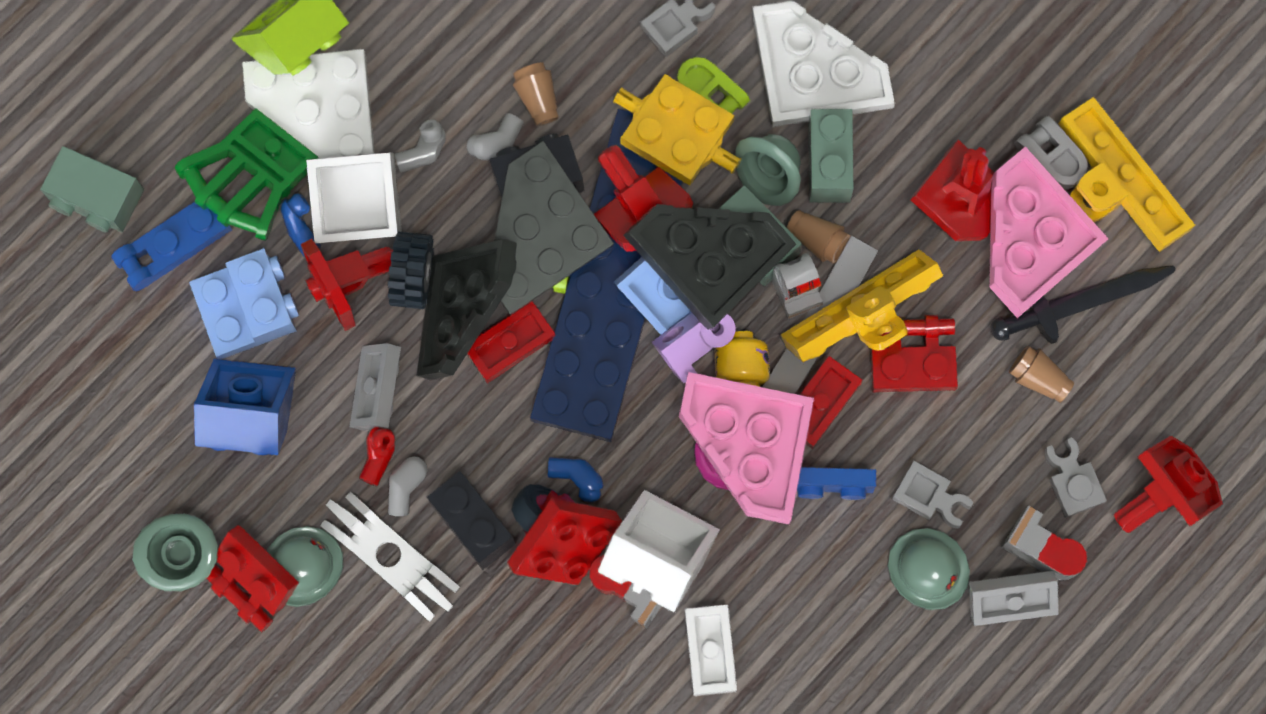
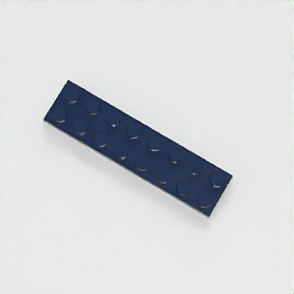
M618 109L607 148L613 145L619 146L636 173L645 177L658 168V166L620 144L621 136L632 122L633 113ZM601 167L590 205V210L593 214L616 198L613 191L616 189V186L603 167ZM664 171L678 185H680L681 187L683 186V182L681 180ZM608 234L614 246L570 276L554 332L556 336L552 339L530 420L531 422L612 442L646 318L614 283L617 278L642 256L637 251L626 252Z

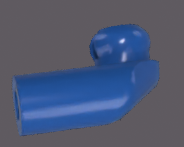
M294 194L289 200L284 199L280 211L288 235L304 256L301 244L310 239L314 241L313 233L301 217L309 212L310 205L301 194ZM315 243L318 248L321 247L319 243Z
M549 457L548 478L572 480L579 488L578 496L582 501L595 502L601 497L600 489L603 488L602 477L587 461Z

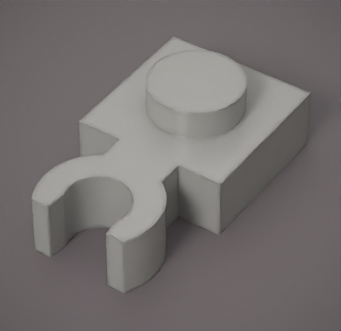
M669 0L640 22L641 29L661 53L667 57L697 34L698 28L693 22L706 21L713 16L715 12V5L713 3L708 4L703 9H699L693 4L696 0H685V3L680 7L674 0Z
M1072 437L1065 441L1069 451V455L1066 458L1058 457L1052 445L1045 449L1047 462L1052 467L1057 468L1060 473L1052 476L1049 481L1065 518L1107 502L1091 462L1079 466L1076 460L1079 455V447Z
M913 461L892 500L927 520H930L936 510L941 513L944 522L948 526L958 529L963 521L953 516L951 512L952 506L958 504L970 510L973 505V501L966 495H950L946 493L951 481L916 461Z

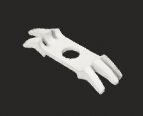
M350 492L345 498L367 519L364 524L330 499L326 506L354 535L349 538L326 520L320 525L325 531L371 567L429 622L435 615L411 592L414 587L446 611L453 607L424 575L427 572L454 593L457 592L460 586L402 539L353 493ZM385 543L396 544L401 550L399 562L392 567H384L377 561V551Z

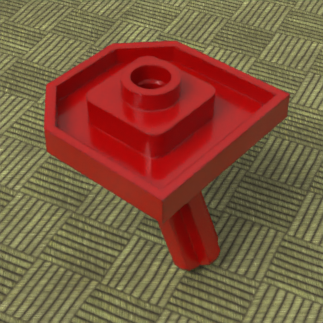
M957 140L951 145L910 199L955 241H981L991 232V185L994 172L988 167L989 159L986 157V150L982 147H979L977 150L968 149L961 141Z
M617 145L606 148L598 156L599 163L616 186V189L613 190L616 198L594 213V216L603 229L626 252L636 251V249L623 235L651 207L658 204L692 209L693 201L690 195L660 167L645 177L637 174Z
M312 239L302 243L301 247L311 275L305 282L316 302L324 299L328 308L333 309L344 331L353 328L356 324L352 310L345 297L363 288L368 279L389 272L393 250L389 247H384L361 255L357 250L325 261Z
M1169 436L1138 456L1155 480L1144 488V492L1114 513V517L1126 533H1131L1160 511L1163 513L1174 505L1188 525L1192 526L1220 507L1223 502L1218 482L1195 451L1173 436Z

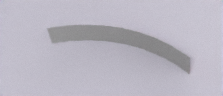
M851 236L819 293L823 300V305L810 310L804 320L857 288L878 250ZM786 348L763 388L795 394L817 357L803 363Z

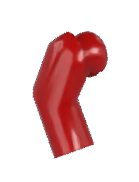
M374 427L366 437L368 459L359 479L378 487L395 451V435L390 429Z

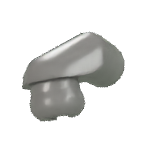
M506 113L497 132L481 135L474 134L468 139V153L479 160H489L490 158L497 157V152L513 146L524 124L523 120L515 115Z
M427 120L422 123L419 128L421 135L416 147L395 153L400 173L432 164L437 160L446 141L445 131L438 121Z
M412 456L407 458L390 474L389 515H409L410 493L425 479L428 471L426 463L420 457Z

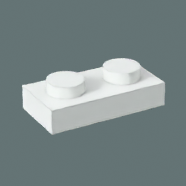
M728 605L685 609L694 696L737 692Z

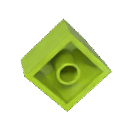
M276 0L231 38L237 46L274 75L291 73L294 76L311 64L312 60L309 57L319 48L324 51L338 42L341 38L339 31L347 26L349 22L333 0Z

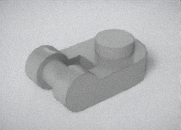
M1049 116L1036 124L1037 129L1030 135L1023 134L1014 142L1018 151L1026 146L1063 189H1071L1077 186L1080 179L1086 174L1088 165L1085 155ZM1047 141L1055 146V149L1049 154H1046L1041 148Z

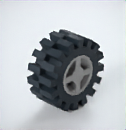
M400 231L396 234L393 252L391 253V266H389L388 299L390 306L425 309L434 255V239L432 235Z

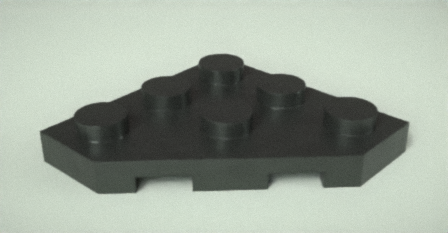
M544 141L508 165L494 241L506 239L517 243L515 255L516 271L510 288L501 300L508 313L512 315L614 246V243Z
M658 204L651 207L623 235L707 330L714 328L796 245L794 240L770 213L730 212V210L699 207L695 209L675 208L672 205Z
M500 239L433 256L417 377L432 380L455 374L512 284V278L517 266L515 259L517 243Z

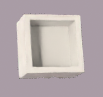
M394 153L306 160L314 243L394 237L398 231L402 232Z
M644 490L613 535L598 572L620 584L629 580L634 583L633 591L640 594L644 588L651 592L652 601L675 612L701 570L720 529Z

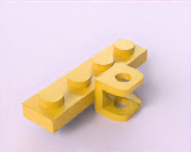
M1094 97L1061 118L1058 125L1083 152L1088 163L1093 168L1083 175L1077 186L1070 193L1071 198L1093 222L1103 219L1122 205L1159 252L1194 228V222ZM1083 197L1092 208H1089L1084 204Z
M917 250L785 331L780 336L786 348L803 363L809 359L819 357L834 343L858 333L860 340L871 349L883 350L908 333L904 321L897 316L894 310L896 305L914 294L924 292L930 287L931 283L943 277V274L936 261L921 250ZM891 331L889 334L881 336L882 334Z

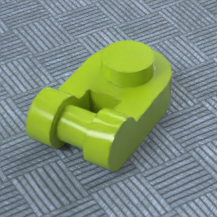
M691 58L684 62L679 69L678 82L711 102L715 103L710 97L717 90H720L726 98L718 106L731 114L736 109L742 110L750 102L749 96L716 65L705 58Z

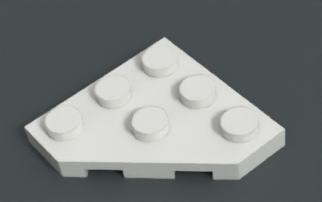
M794 1L753 7L752 13L772 127L808 122L811 109H852L853 115L894 107L895 102L886 63L853 45L852 40L827 23L823 25L807 14L806 9Z
M364 49L313 54L309 57L312 60L311 64L294 76L291 73L274 75L258 61L242 62L245 100L248 106L253 110L257 108L316 154L318 159L374 154Z

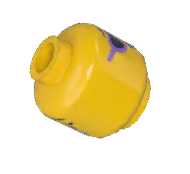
M735 331L733 339L727 345L715 348L716 378L758 387L769 380V349L764 341L753 338V332Z

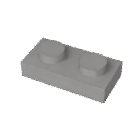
M389 343L362 346L349 427L362 431L371 430L374 427L389 429V422L393 412L392 403L396 377L399 373L401 347Z
M1054 571L969 582L970 612L974 626L1059 615L1058 580Z

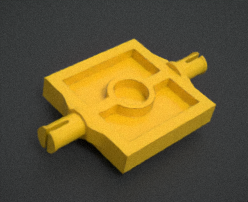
M664 74L653 92L644 97L643 100L623 87L615 96L613 101L615 104L633 113L632 122L621 136L620 144L690 186L699 172L712 161L728 170L731 174L738 168L741 158L721 147L722 139L734 122L735 115L668 75Z

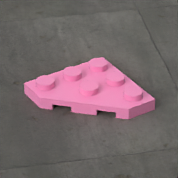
M1026 146L993 174L991 185L989 287L1018 318L1108 240L1107 236Z
M688 372L679 418L747 516L784 524L790 523L814 398Z

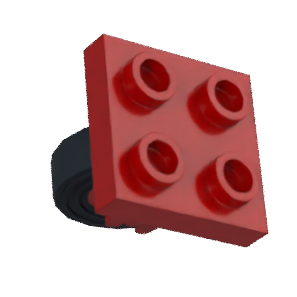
M529 484L518 493L512 505L514 518L524 529L526 536L507 563L516 575L579 585L588 573L592 563L599 557L623 521L614 510L575 503L565 493L561 495L550 488Z

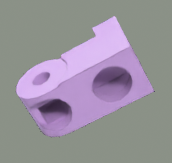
M691 313L652 341V344L672 372L685 383L688 372L697 374L691 364L708 353L713 347H723L733 339L735 323L733 318L727 314L714 328L707 330L695 315Z

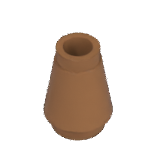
M535 63L515 71L513 76L516 82L513 83V87L532 119H534L536 126H542L559 119L551 71H546L544 63Z
M801 210L795 212L787 225V229L822 262L828 260L835 264L851 235L844 232V226L804 213Z
M1030 346L1023 349L1009 370V373L1016 378L1015 383L1055 399L1059 403L1068 396L1075 383L1040 348L1034 350Z

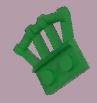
M255 108L220 143L181 159L175 165V170L181 179L187 181L196 197L195 203L203 210L209 208L217 215V221L223 226L228 227L231 225L256 233V238L266 241L282 199L288 197L291 190L308 174L306 160L318 159V156ZM227 157L231 158L232 160L207 184L200 173V169ZM244 169L254 176L229 202L219 196V193ZM265 187L272 191L261 218L242 212Z

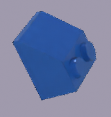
M213 359L194 402L195 446L207 447L217 451L234 450L252 452L256 455H279L288 429L295 368Z

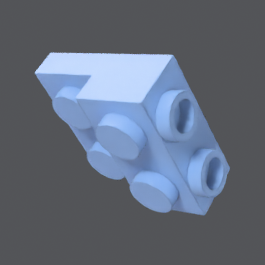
M264 248L226 262L227 268L189 281L217 359L227 358L297 331L293 322V318L299 316L291 293L283 295L279 284L280 280L285 279L281 264L277 256L270 258Z
M643 257L614 281L616 286L661 335L692 313Z

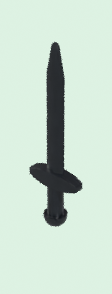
M1174 266L1141 269L1049 302L1043 296L1030 307L1029 311L1024 312L1018 318L1016 316L1003 319L1001 316L996 318L991 323V332L995 339L1005 341L1009 340V335L1037 326L1051 344L1056 343L1059 338L1056 320L1150 288L1173 274L1176 269Z

